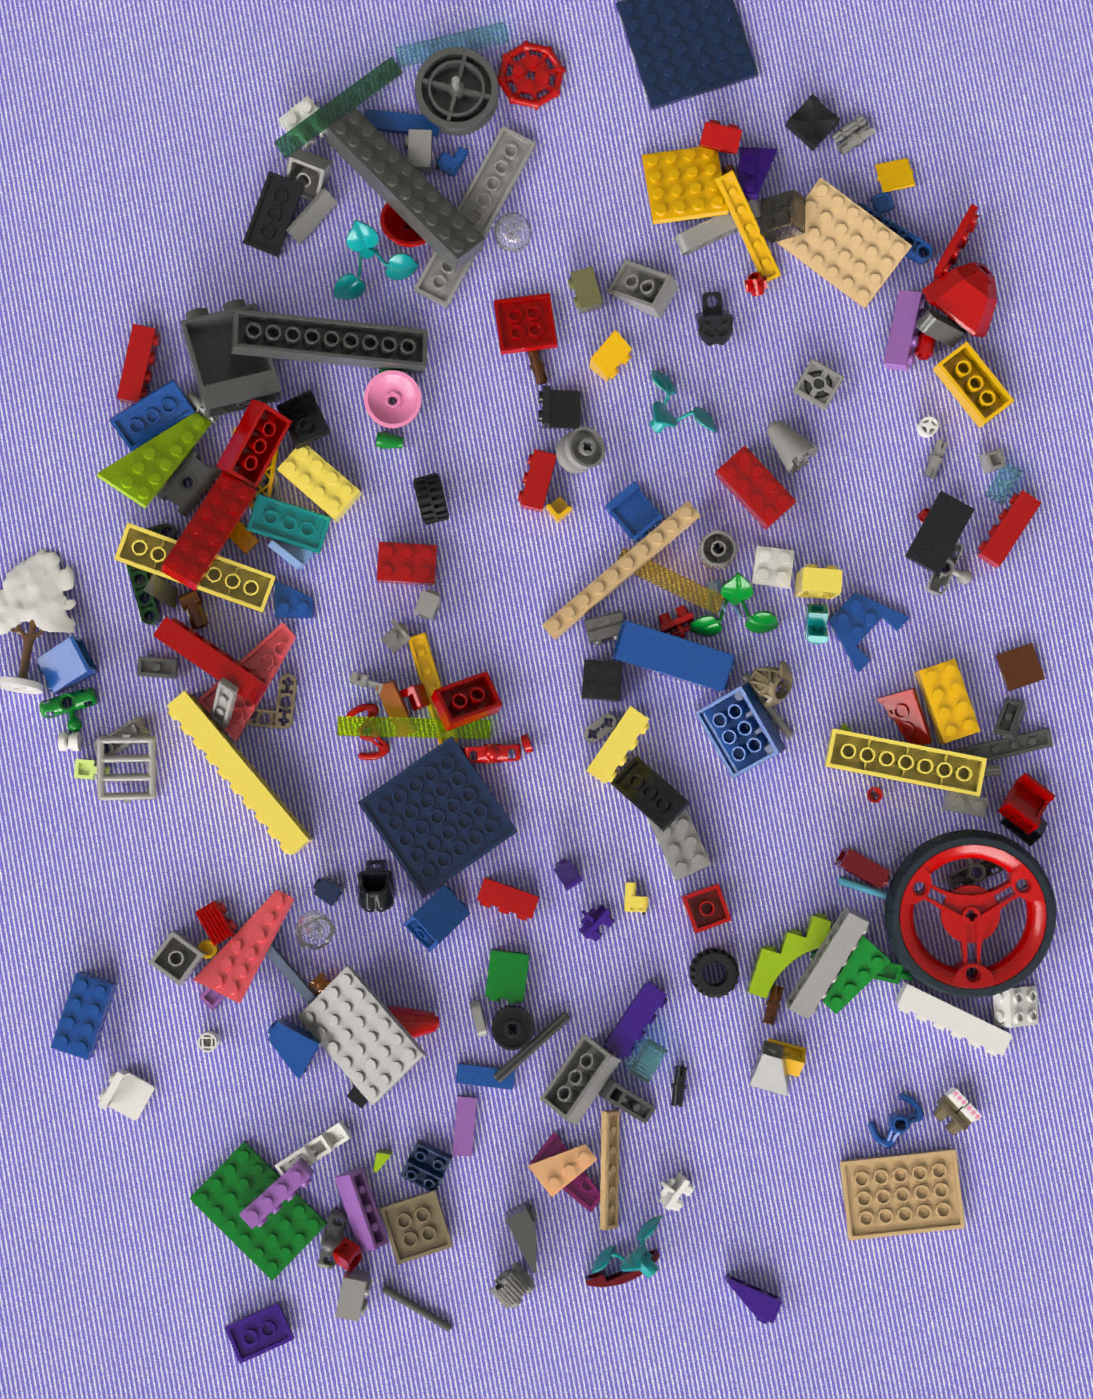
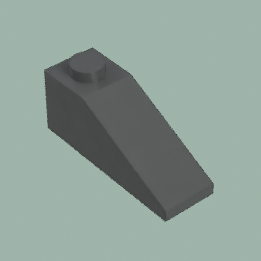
M611 1078L607 1080L598 1094L644 1124L647 1123L656 1108Z

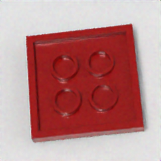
M550 293L494 300L501 355L557 348Z

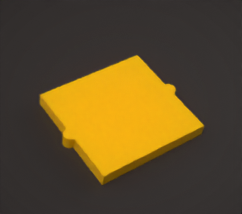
M908 158L875 165L878 175L877 181L880 182L883 193L915 186L913 170L910 168Z

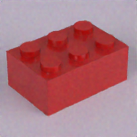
M379 542L378 583L436 586L437 545Z
M487 671L435 689L431 696L446 732L496 714L503 705Z

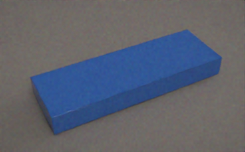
M458 1063L456 1083L513 1090L516 1070L499 1083L493 1076L500 1069L498 1067Z

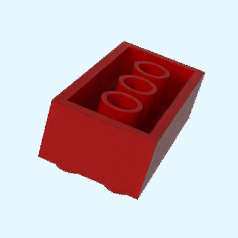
M252 399L216 467L256 489L292 421L267 404Z
M745 445L715 473V476L765 530L797 502Z

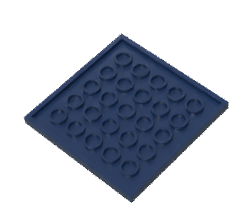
M623 0L616 3L651 110L758 77V71L734 0Z
M453 736L358 802L423 898L518 832Z

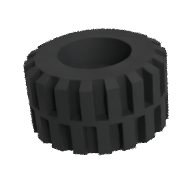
M433 473L414 478V490L423 522L428 525L448 520L449 512L439 475Z
M706 948L702 952L697 953V956L692 959L689 976L693 986L701 994L710 998H721V996H726L731 990L735 989L734 986L738 984L740 972L738 971V964L728 952L720 948ZM712 961L720 962L725 968V976L717 984H710L703 977L704 967Z

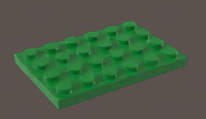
M244 1141L189 1199L273 1281L328 1222L297 1193L290 1201L285 1199L281 1203L283 1207L275 1214L271 1212L266 1216L268 1220L260 1228L256 1225L251 1229L239 1214L280 1175Z

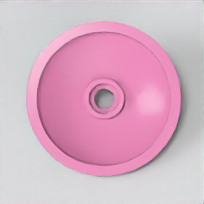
M396 370L384 371L376 375L368 383L364 394V404L367 413L377 424L387 428H399L409 424L417 416L421 407V392L415 380L406 373ZM396 398V404H391L390 399Z

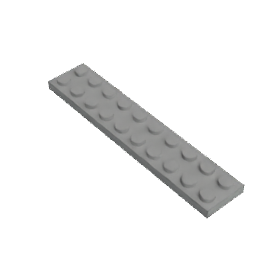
M502 126L457 208L485 239L536 147L535 142L505 126ZM434 251L413 289L414 292L447 309L475 257L454 271Z

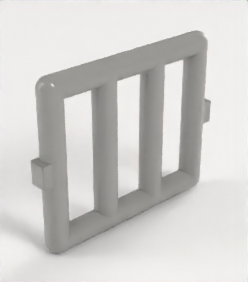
M122 733V736L97 737L98 800H123V803L131 802V800L155 799L156 737L153 735L130 736V733ZM148 743V754L105 755L104 744ZM148 762V773L105 774V763ZM148 781L149 792L105 793V782Z

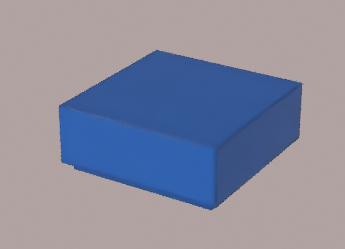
M881 192L869 199L874 210L880 214H884L896 207L889 192Z

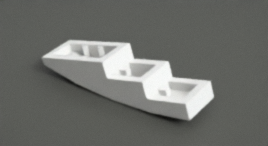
M341 1120L274 1166L280 1175L301 1157L311 1166L317 1160L349 1140L352 1135Z

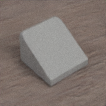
M1000 448L978 457L984 474L1007 466Z

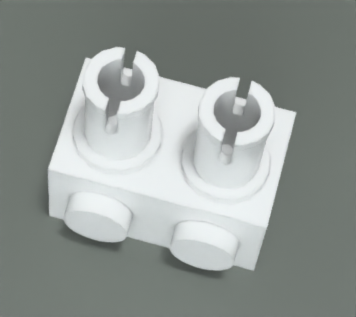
M308 96L278 119L281 128L290 139L294 141L298 138L306 150L310 149L309 144L311 146L315 144V141L306 132L309 128L313 127L321 138L325 137L324 132L327 135L328 127L321 120L320 110Z

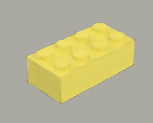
M308 445L299 449L295 448L277 468L282 476L336 522L342 518L362 495L357 487Z
M630 706L586 772L604 784L607 781L611 783L617 775L615 770L618 765L620 767L623 766L628 759V756H626L628 750H634L639 740H637L639 734L643 735L649 728L650 724L647 723L649 718Z

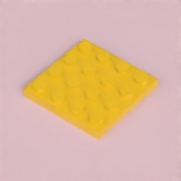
M695 147L642 154V164L653 224L728 214V206L715 181L716 178L722 176L718 151Z

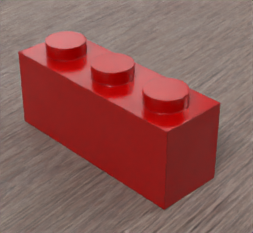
M534 449L533 454H529L527 465H530L529 472L524 473L522 483H525L524 491L520 490L518 496L521 508L543 513L557 459L556 454Z
M485 877L477 900L480 901L482 906L491 908V905L499 907V912L508 915L509 912L517 914L516 918L527 921L528 918L532 919L539 896Z

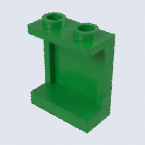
M491 949L485 997H489L490 1001L500 1002V999H507L508 1003L519 1004L520 1001H524L530 953Z

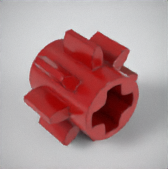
M759 272L749 274L748 280H744L746 293L750 292L752 296H760L764 294L765 289H768L766 276H762Z

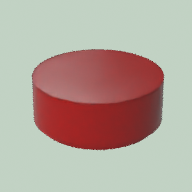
M528 733L521 735L520 738L525 752H533L534 748Z

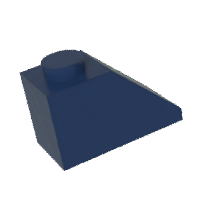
M326 876L322 879L318 878L313 887L316 889L314 895L330 906L337 903L345 887Z

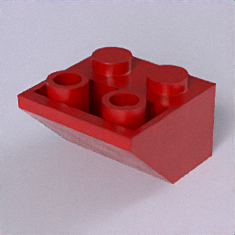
M712 119L709 122L705 121L699 147L736 155L742 134L739 126L734 124L723 126L720 125V121Z

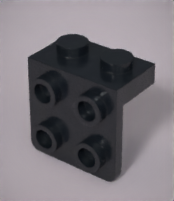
M543 386V391H539V403H542V410H538V422H542V428H579L581 393L570 390H551V386Z

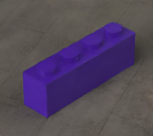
M646 980L604 1042V1046L622 1059L625 1056L629 1057L635 1049L633 1044L636 1040L640 1041L644 1036L646 1025H651L655 1020L657 1009H662L668 1000L665 998L667 996L666 992Z

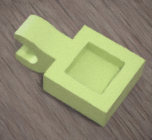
M75 759L74 778L95 780L97 761ZM105 767V774H110L111 767Z

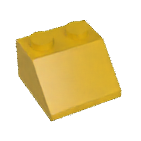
M614 330L591 357L589 368L606 382L610 378L613 380L620 371L618 368L622 364L626 365L631 359L632 348Z

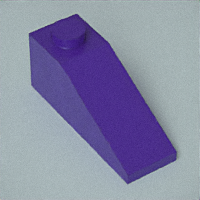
M563 858L555 864L556 868L554 871L567 891L583 881V878L570 859L566 861Z
M726 1274V1282L757 1317L756 1319L765 1324L768 1322L774 1324L782 1304L781 1298Z

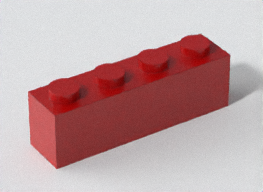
M137 324L132 326L117 393V399L121 402L134 404L148 395L147 386L148 383H151L153 375L151 368L152 364H155L157 357L155 350L156 346H159L161 339L159 332L155 328Z
M1023 490L1011 496L1008 501L1011 503L1008 509L1004 508L998 516L1000 521L997 525L994 524L988 531L990 536L986 541L983 540L977 548L979 550L977 556L994 568L1002 564L1042 503Z

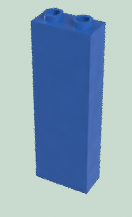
M629 621L622 622L612 659L716 692H724V689H727L729 685L728 675L735 665L734 655Z

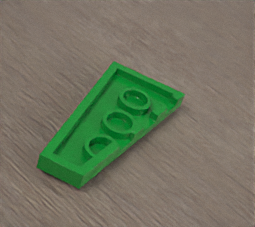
M862 934L857 948L850 953L847 964L841 967L837 980L831 983L828 993L822 999V1002L837 1014L891 959Z

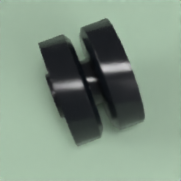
M508 1005L498 1010L493 1018L491 1028L494 1040L502 1048L512 1051L522 1049L528 1045L534 1032L533 1017L529 1011L518 1005ZM512 1024L513 1026L516 1024L517 1027L515 1030H511L509 1025Z

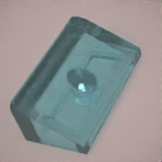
M1009 464L1001 468L985 496L1000 505L1004 504L1023 470Z

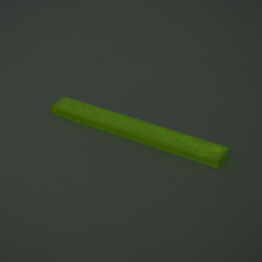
M337 716V736L491 739V720H477L446 732L441 719Z

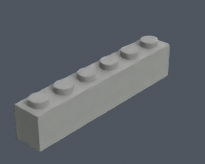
M845 906L785 1001L789 1010L808 1020L811 1015L816 1013L819 1002L826 997L831 983L837 980L838 972L841 967L847 964L848 956L857 948L860 937L868 931L869 921L866 916Z

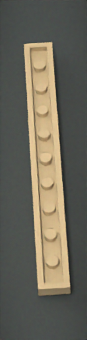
M689 501L684 503L543 623L542 626L554 640L559 638L701 517L699 512Z

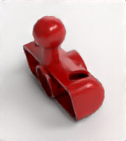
M499 743L483 744L484 746L464 747V754L471 764L514 762L521 759V744L501 745ZM509 749L515 750L516 758H508ZM471 751H476L477 760H470Z

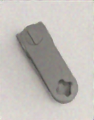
M139 716L106 736H122V733H130V736L149 735L151 731L147 730L142 722V716ZM94 740L95 743L93 744L95 754L97 755L96 740ZM135 743L108 744L110 750L105 755H117Z

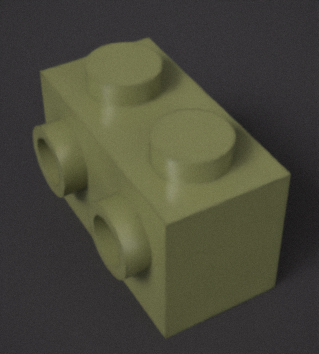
M593 266L570 272L568 284L570 290H574L576 296L573 297L575 308H579L580 313L602 308L603 301Z

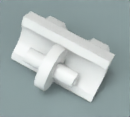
M679 1172L675 1179L671 1177L668 1183L663 1180L660 1184L664 1188L660 1193L662 1197L659 1201L667 1210L679 1211L683 1206V1202L679 1197L682 1193L687 1196L691 1195L694 1188L689 1180Z

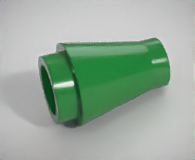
M383 430L382 432L377 431L375 447H380V449H402L404 437H399Z

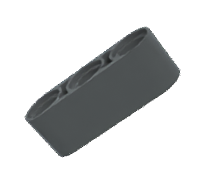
M928 309L916 322V326L924 334L950 347H953L966 334L965 329L955 321L932 309Z

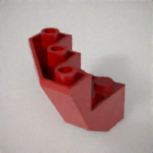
M972 262L955 267L922 289L926 296L925 299L929 304L935 306L947 315L949 319L967 330L970 335L974 337H985L987 335L998 299L995 277L985 264Z

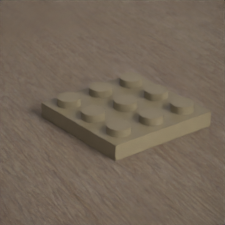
M436 1189L379 1208L397 1265L453 1247L454 1244Z

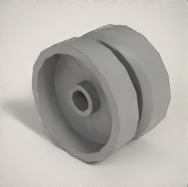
M587 426L579 427L564 435L556 446V456L561 467L573 474H581L597 466L605 455V444L601 435Z

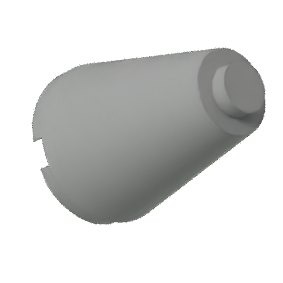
M774 421L767 428V435L788 473H795L809 462L807 460L809 456L812 455L814 457L818 452L819 448L813 442L782 421Z

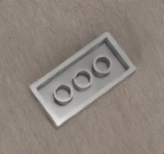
M687 809L664 832L646 816L676 881L712 865Z
M583 1034L540 1097V1100L566 1121L577 1125L621 1060L596 1040Z

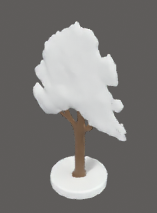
M41 549L34 556L16 565L11 572L7 573L6 579L2 583L3 589L0 590V635L6 634L9 631L21 635L23 651L18 677L0 676L1 689L25 694H42L44 690L43 684L27 679L35 639L42 635L44 631L66 632L68 634L75 631L74 626L76 623L74 618L70 619L66 610L73 609L76 601L74 599L67 600L66 596L63 595V591L74 587V572L69 565L65 569L60 570V557L56 552H45L44 549ZM27 621L29 623L28 633H25L21 628L22 622Z

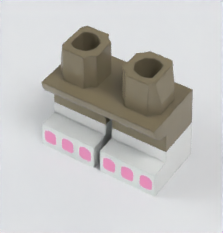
M953 1086L936 1102L939 1106L932 1113L940 1122L947 1116L952 1119L945 1126L952 1135H955L961 1129L966 1131L972 1122L982 1117Z

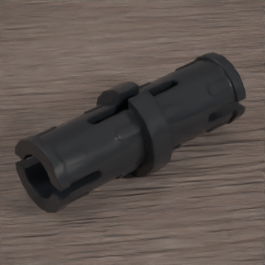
M675 1066L674 1083L671 1084L673 1088L672 1106L678 1105V1107H683L684 1090L687 1088L685 1084L687 1067Z

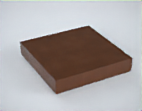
M1033 643L995 655L1007 691L1045 679Z

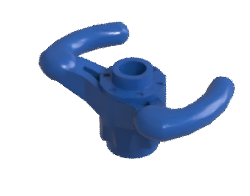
M900 1093L899 1098L908 1102L915 1111L914 1113L904 1115L900 1112L891 1113L887 1118L889 1130L885 1139L877 1132L874 1122L870 1121L868 1123L873 1139L886 1149L894 1146L897 1136L909 1129L911 1123L919 1122L924 1117L921 1105L917 1100L905 1093Z

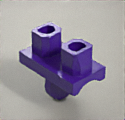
M602 904L597 910L592 908L588 913L583 909L581 913L585 917L580 921L583 926L579 931L587 939L590 938L597 942L602 936V933L597 928L601 924H604L607 928L614 923V919Z

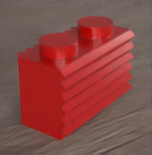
M218 900L195 912L214 946L237 933L235 930L237 926L232 918L229 919L226 915V906L223 902L219 903Z

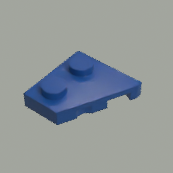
M275 581V618H314V599L279 581Z

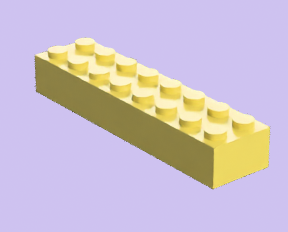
M127 523L114 559L180 583L161 572L162 564L177 540ZM218 555L197 590L263 613L276 576Z
M831 729L824 767L980 797L987 758Z

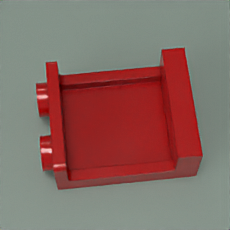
M1024 773L1014 781L998 812L1029 835L1040 826L1041 821L1039 819L1048 803L1055 798V795L1033 777Z

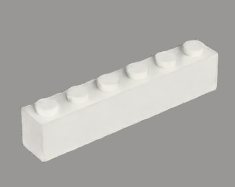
M905 982L894 1002L899 1005L898 1010L907 1014L911 1011L917 1014L915 1018L925 1023L928 1019L934 1022L933 1027L944 1031L946 1028L951 1031L950 1035L960 1040L963 1036L969 1039L968 1044L979 1048L981 1045L986 1048L985 1052L995 1057L997 1053L1004 1056L1013 1036Z

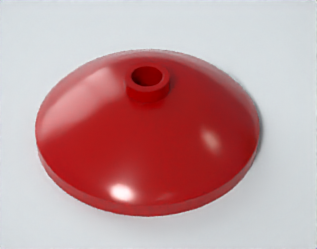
M388 203L384 205L381 211L380 224L384 234L391 241L405 247H417L426 243Z

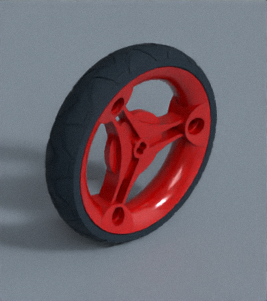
M957 830L941 834L924 842L913 850L900 864L890 882L886 896L885 927L891 948L897 959L919 982L946 995L960 998H982L996 995L1015 987L1040 965L1048 952L1054 936L1056 902L1053 889L1045 871L1039 862L1020 844L1003 835L989 831ZM974 858L986 860L1000 866L1007 871V880L987 890L978 885L968 884L949 891L932 884L931 874L949 862ZM1020 879H1024V886L1021 888H1017V881ZM917 882H922V889L919 891L914 890V885ZM1008 887L1012 889L1013 892L998 901L995 899V895ZM930 889L946 896L942 903L927 896ZM1017 897L1025 899L1026 923L1018 943L1001 960L985 966L981 963L982 942L996 930L1000 919V910ZM923 899L940 909V918L944 929L950 936L960 942L961 961L954 966L947 965L936 959L924 947L918 937L914 924V905ZM972 910L974 912V915L971 914L972 917L969 918L966 915V913H969L968 911ZM967 943H974V960L967 959ZM969 968H975L976 971L973 975H967Z

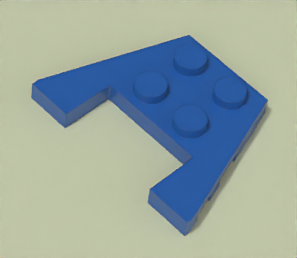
M855 592L828 622L843 645L848 658H850L854 665V669L859 673L871 659L857 647V644L882 618L893 629L898 631L909 617Z

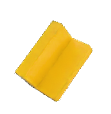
M769 1038V1042L783 1045L788 1074L799 1077L805 1064L806 1048Z

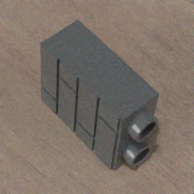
M236 299L223 305L224 311L209 314L207 308H197L185 314L186 320H181L183 342L206 419L247 409L252 399L265 404L280 401L282 390L272 358L231 354L235 309L258 311L256 303L246 305L244 299Z

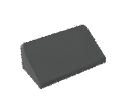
M153 574L144 591L175 609L178 589Z
M1006 698L993 732L1015 741L1026 712L1025 703Z

